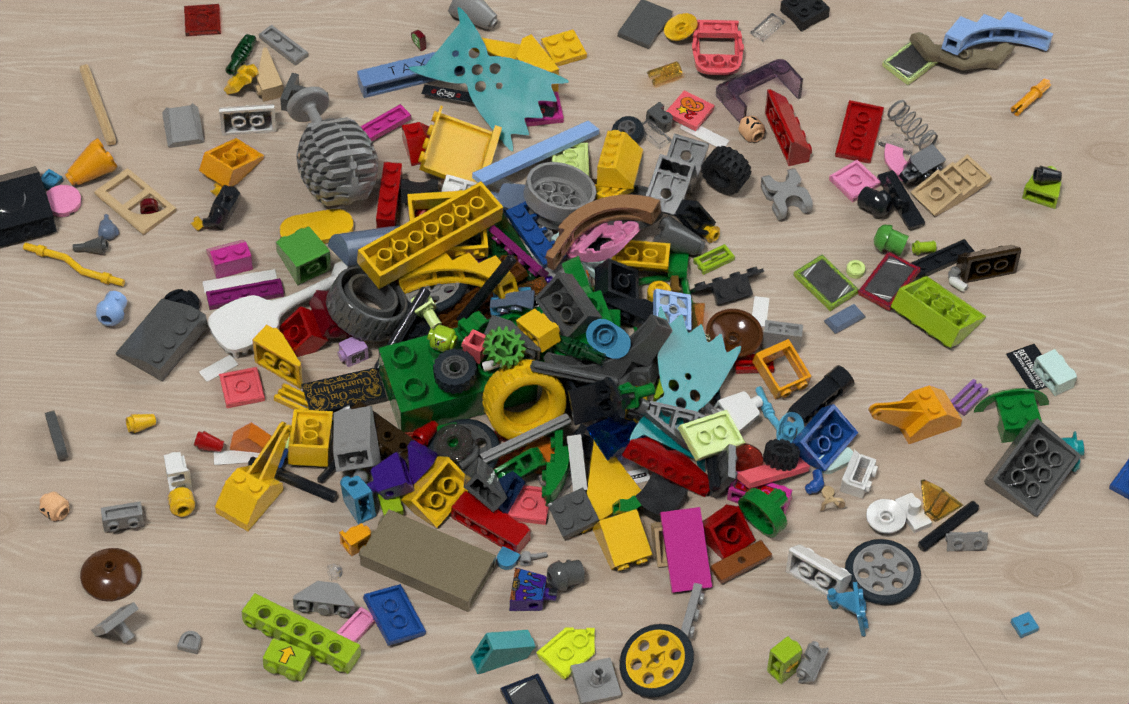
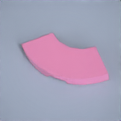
M886 143L884 151L885 164L896 173L899 180L903 181L899 177L903 171V166L907 163L903 156V148Z

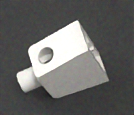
M743 391L718 400L713 409L716 413L727 410L741 433L757 419L760 414L758 408L763 406V401L760 396L757 395L750 398L747 392Z

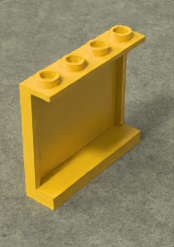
M440 105L438 112L434 111L431 119L434 124H430L427 135L430 136L425 139L422 147L425 149V152L422 151L418 162H421L419 170L446 179L448 174L476 182L472 178V173L491 165L502 127L495 125L493 131L486 130L441 113L443 106Z

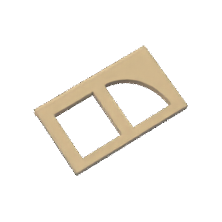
M128 168L94 192L97 197L143 235L177 212L176 207ZM129 178L143 191L122 205L109 192ZM150 196L165 208L152 214H137L131 211L143 199Z

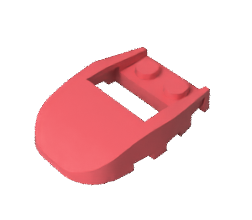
M697 20L698 25L694 31L692 43L696 70L709 75H731L737 73L740 70L744 51L741 31H738L739 21ZM699 38H734L735 55L700 54Z

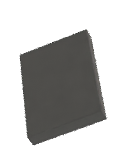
M640 0L618 31L617 37L649 49L671 18L673 11L649 1Z

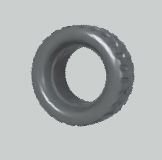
M360 266L350 267L341 271L326 297L328 313L341 329L356 338L372 342L391 338L408 310L406 295L395 281L378 289ZM356 295L368 298L369 300L377 304L381 309H375L370 306H367L366 304L361 302L356 297Z

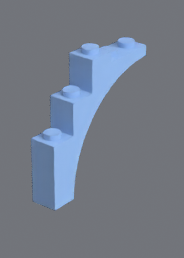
M1008 11L1001 20L984 14L977 23L960 16L945 34L941 49L958 55L966 48L980 43L1012 42L1047 51L1050 47L1053 33L1023 22V17Z

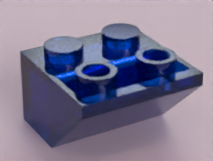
M610 417L590 425L586 429L608 461L623 454L637 424L634 421L624 419V423L619 425Z

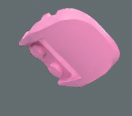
M615 221L614 225H608L605 222L594 226L576 239L566 255L570 259L579 256L581 261L587 263L611 258L640 232L637 222L632 221L622 224V221ZM598 237L611 238L612 240L601 245L600 251H595L593 248L587 249Z

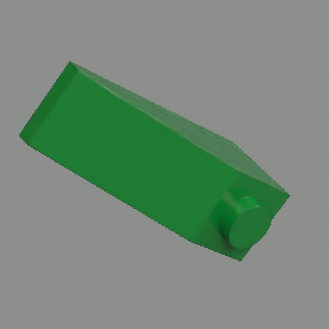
M535 447L514 457L494 469L498 479L511 471H514L523 479L546 466L547 462L539 447Z

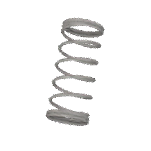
M899 100L889 108L887 116L891 120H895L896 126H901L902 132H907V137L913 139L915 145H919L920 151L922 150L921 145L929 141L933 135H935V139L931 144L934 145L936 143L938 135L934 130L925 133L928 124L921 125L913 137H909L908 132L915 130L921 124L922 118L915 119L909 125L907 131L902 129V126L910 123L916 116L915 111L907 114L910 106L907 105L905 100ZM903 102V108L896 115L890 116L892 109ZM906 107H909L907 112L903 116L899 117L905 111ZM915 113L914 117L909 122L903 124L904 120L910 114ZM906 115L901 125H898L896 123V120L901 119ZM921 119L920 123L915 128L909 130L911 125L916 120ZM926 125V129L920 135L915 137L917 131L921 127ZM925 133L920 139L919 144L915 143L914 139Z

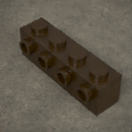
M358 400L351 409L368 406ZM373 411L380 454L389 457L398 452L405 459L408 466V445L410 441L415 440Z

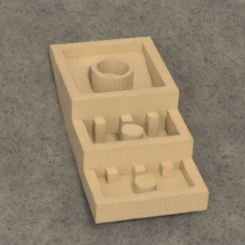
M967 154L957 163H950L942 171H935L914 188L911 194L933 216H937L979 191L992 181V177Z

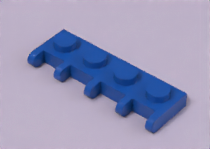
M526 201L506 210L505 215L543 268H547L546 253L555 244V240L549 242L544 235L548 229L546 227H538L535 223L538 215L536 213L531 215L528 213L526 208L529 206Z

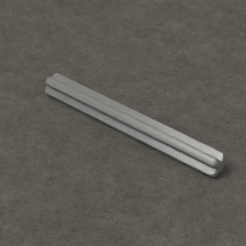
M563 414L481 453V459L485 463L494 461L571 424V419L569 415Z

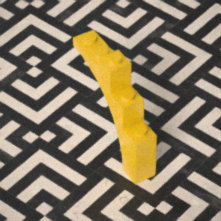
M444 252L396 280L405 294L421 287L437 284L463 283L482 287L500 265L501 261L495 255L478 263L470 253L452 260ZM510 271L493 290V293L500 299L505 298L506 293L519 292L516 279Z

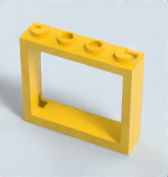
M464 190L407 194L409 221L415 218V209L434 208ZM486 229L480 232L481 245L453 247L446 251L447 255L451 259H456L467 253H470L476 259L488 257Z

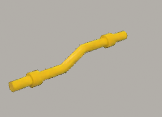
M26 242L23 245V250L34 252L37 256H48L66 262L80 275L100 280L104 284L111 283L122 287L125 284V279L114 277L111 273H100L83 268L68 254L47 249V246L43 245L36 246Z

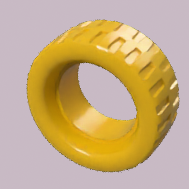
M531 359L519 360L518 365H512L510 369L504 365L503 369H498L490 377L484 388L482 404L485 414L494 430L508 440L565 413L567 398L559 378L532 372L530 364L533 360ZM527 385H539L542 387L540 399L528 410L510 412L504 409V402L515 390Z

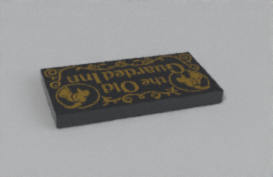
M376 367L301 384L309 410L333 411L334 413L348 405L351 409L358 400L366 406L387 401V396Z

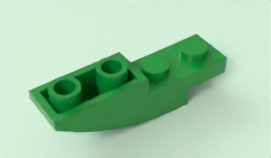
M563 430L555 431V437H551V449H554V454L551 453L550 462L546 463V470H542V482H546V486H542V498H546L545 506L557 498L568 475L570 460L568 446H563Z

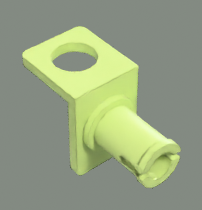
M429 295L428 302L414 312L419 317H424L432 329L442 324L433 311L437 306Z

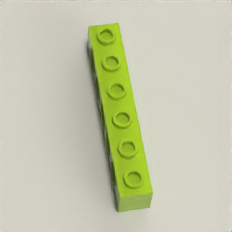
M256 593L253 594L241 611L242 620L246 626L256 628L268 637L272 636L280 641L311 651V656L318 662H325L336 671H343L349 674L361 656L360 644Z

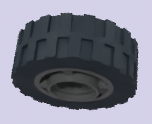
M462 349L446 350L435 359V364H433L434 379L436 385L438 384L441 390L443 389L444 392L455 394L463 393V391L473 387L474 382L477 380V365L474 357L469 352H465Z

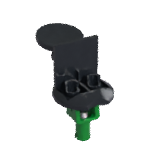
M605 377L603 380L591 384L584 383L576 388L570 379H559L567 398L566 408L572 413L575 426L604 416L605 418L611 416L620 425L624 423L626 409L637 408L640 398L655 394L652 382L639 387L633 386L630 382L617 386L610 377Z

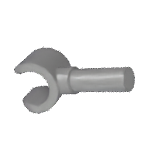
M524 551L520 557V565L523 567L530 566L531 560L547 557V552L531 554L529 551Z

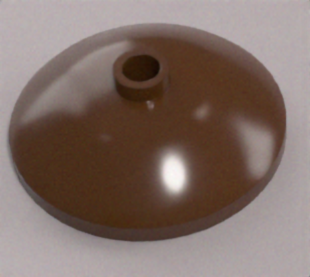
M740 309L721 310L709 319L706 326V339L708 342L722 334L726 352L741 346V351L737 358L752 355L762 343L763 330L759 321L750 313Z
M106 548L95 552L87 558L80 572L81 584L86 593L97 600L107 602L121 600L132 594L139 586L142 577L141 565L138 559L129 551L120 548Z

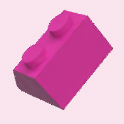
M244 240L206 249L216 279L253 270L251 253Z

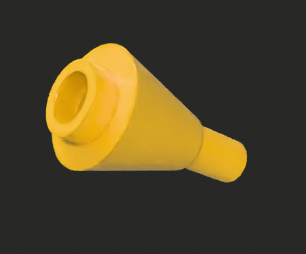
M706 226L704 230H707L709 234L702 235L708 243H712L719 238L720 228L718 226Z

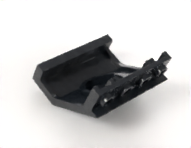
M34 166L0 175V246L57 232L50 203L37 167Z

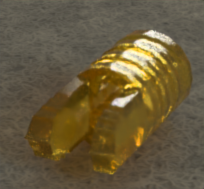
M675 61L649 70L647 74L649 77L660 75L651 81L655 86L681 77L682 69L680 64Z

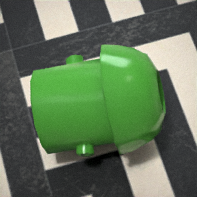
M885 224L880 226L873 239L874 246L881 252L884 249L900 256L909 236L892 229L893 225Z

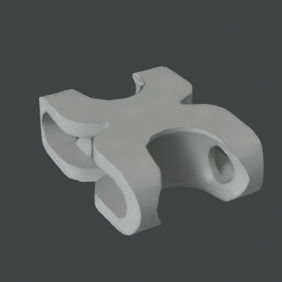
M795 168L787 170L785 182L774 181L770 175L761 177V189L765 198L773 201L772 211L778 220L786 219L787 207L789 206L798 207L803 213L811 212L813 208V202L808 190L799 186L801 184V177Z

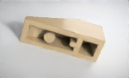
M264 47L255 90L258 96L261 95L263 102L281 97L283 84L267 47Z

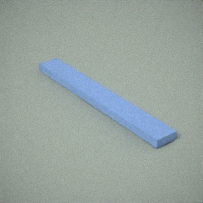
M586 121L472 173V178L479 183L481 181L487 186L599 135V129L590 121Z

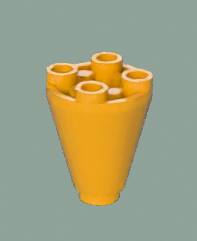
M98 138L89 143L69 167L68 172L64 174L72 186L96 179L118 168L114 158L108 151L106 152Z

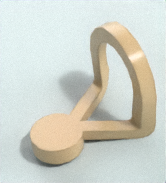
M831 486L823 487L821 494L825 500L821 504L820 511H824L826 505L831 502L838 508H845L843 498L833 497L834 489Z

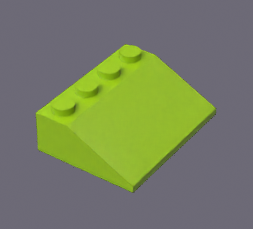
M928 276L899 288L891 305L899 315L905 316L911 320L912 324L920 326L928 335L936 337L944 346L950 348L960 344L986 318L984 314Z

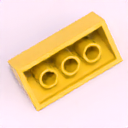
M619 130L607 131L597 166V186L634 189L643 149L626 132H620Z

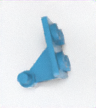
M853 582L854 591L837 593L834 588H830L827 595L828 603L833 609L841 606L856 614L861 636H866L865 629H868L869 625L865 612L867 608L863 589L858 588L857 582Z

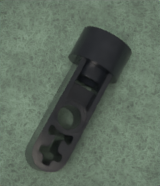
M836 365L821 381L798 399L788 409L787 413H798L803 419L804 426H806L821 408L832 404L855 385L853 377L844 367Z

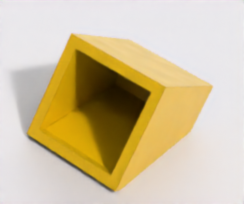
M637 509L600 520L592 527L611 570L616 568L618 571L627 569L629 564L634 562L637 565L648 562L647 558L652 555Z

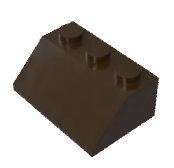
M1006 245L958 255L956 267L961 270L959 275L965 283L1014 274L1017 272L1022 250L1021 247L1015 245Z

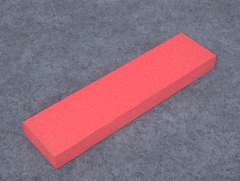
M799 457L796 468L790 471L787 469L786 471H782V469L776 470V468H770V465H762L738 472L737 479L750 489L809 472L810 465Z

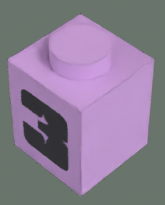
M353 336L339 342L338 357L341 362H345L348 368L369 359L368 346L364 340Z

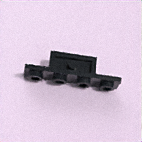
M891 170L878 174L877 179L881 182L884 190L893 198V205L907 228L911 230L925 225V220L896 173Z
M756 266L747 269V273L740 274L739 271L729 274L730 278L723 279L722 276L714 278L712 283L706 284L705 281L694 284L695 288L691 289L690 292L692 294L711 288L716 305L751 296L753 293L748 277L759 275L764 272V269H758Z

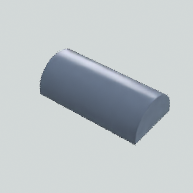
M400 226L334 234L329 240L328 247L347 266L358 265V249Z

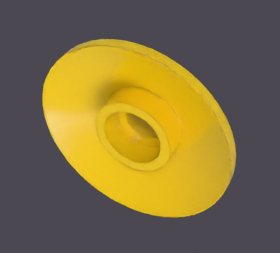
M690 13L678 14L666 23L664 34L669 40H683L696 30L698 25L697 19Z

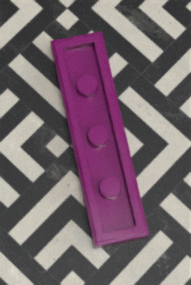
M280 278L206 291L209 310L219 309L234 300L252 295L266 300L284 297Z

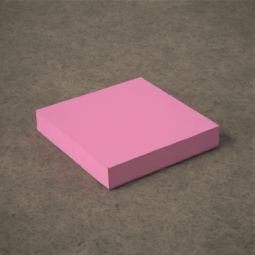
M858 160L829 176V181L852 203L858 200V196L864 187L868 186L876 189L881 184Z

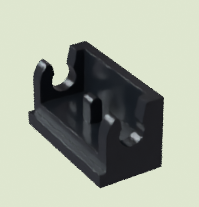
M682 199L674 214L684 226L697 235L709 234L704 228L706 226L712 227L716 223L698 201Z

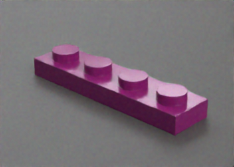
M492 225L489 231L493 234V240L499 245L503 242L506 245L504 249L511 255L515 253L518 256V261L523 266L528 264L530 266L528 270L536 277L540 275L545 279L548 276L549 272L495 225Z

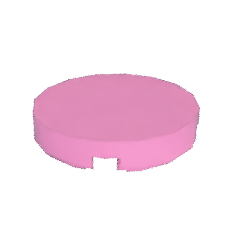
M58 185L52 187L46 193L53 216H70V213L77 212L81 206V195L73 186Z

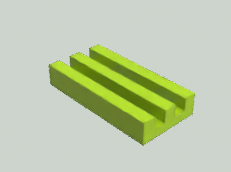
M723 244L694 258L693 263L705 275L734 261L735 256Z

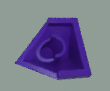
M410 441L408 445L409 474L412 484H415L423 476L438 456V453L416 441Z

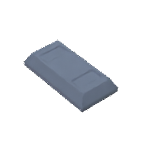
M852 304L827 318L824 322L837 334L866 316L855 304Z

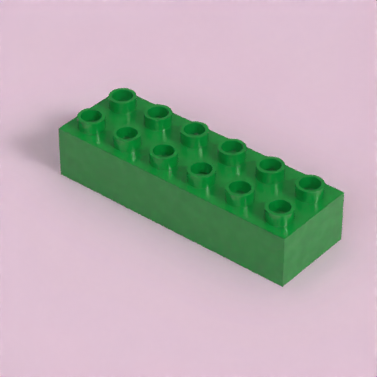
M601 290L586 294L602 316L601 319H606L613 323ZM540 306L533 308L539 311L541 314L544 313ZM531 310L499 317L510 320L517 326L516 320ZM458 327L453 328L456 336H458L454 349L463 350L461 345L464 338L459 334ZM583 333L574 338L575 340H579L580 342L589 344L586 338V333ZM428 335L378 348L379 372L398 428L407 435L431 421H435L438 425H444L458 419H468L485 414L482 404L484 388L490 377L500 367L485 372L482 362L487 361L489 356L487 354L480 364L476 363L477 380L474 382L473 387L463 391V393L451 394L450 392H444L443 389L441 390L438 384L436 385L433 364H435V359L443 352L430 347V340L427 339ZM552 346L541 352L540 361L545 362L544 356L547 352L564 356L570 355H566ZM527 385L515 390L504 402V409L537 400L538 385Z

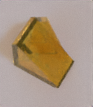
M925 479L921 480L924 514L934 522L964 506L943 488Z

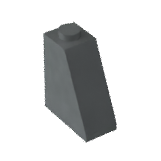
M478 457L465 470L463 487L494 512L507 499V496L494 469Z

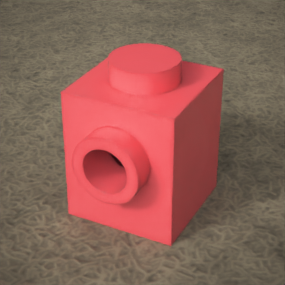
M473 329L469 336L464 338L461 347H463V351L469 352L474 357L476 363L480 364L486 356L483 354L485 348L482 347L486 335Z

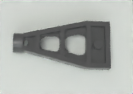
M644 398L639 399V406L634 409L635 412L645 416L687 450L689 448L685 440L675 427L677 418L687 419L691 422L706 417L697 411L651 400L648 401ZM660 410L671 414L669 424L659 419Z

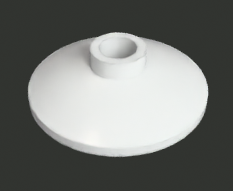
M880 499L870 504L866 512V518L874 530L889 534L899 531L904 526L906 512L896 501Z

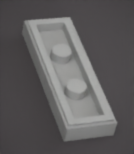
M273 25L259 33V38L295 66L308 57L306 50Z

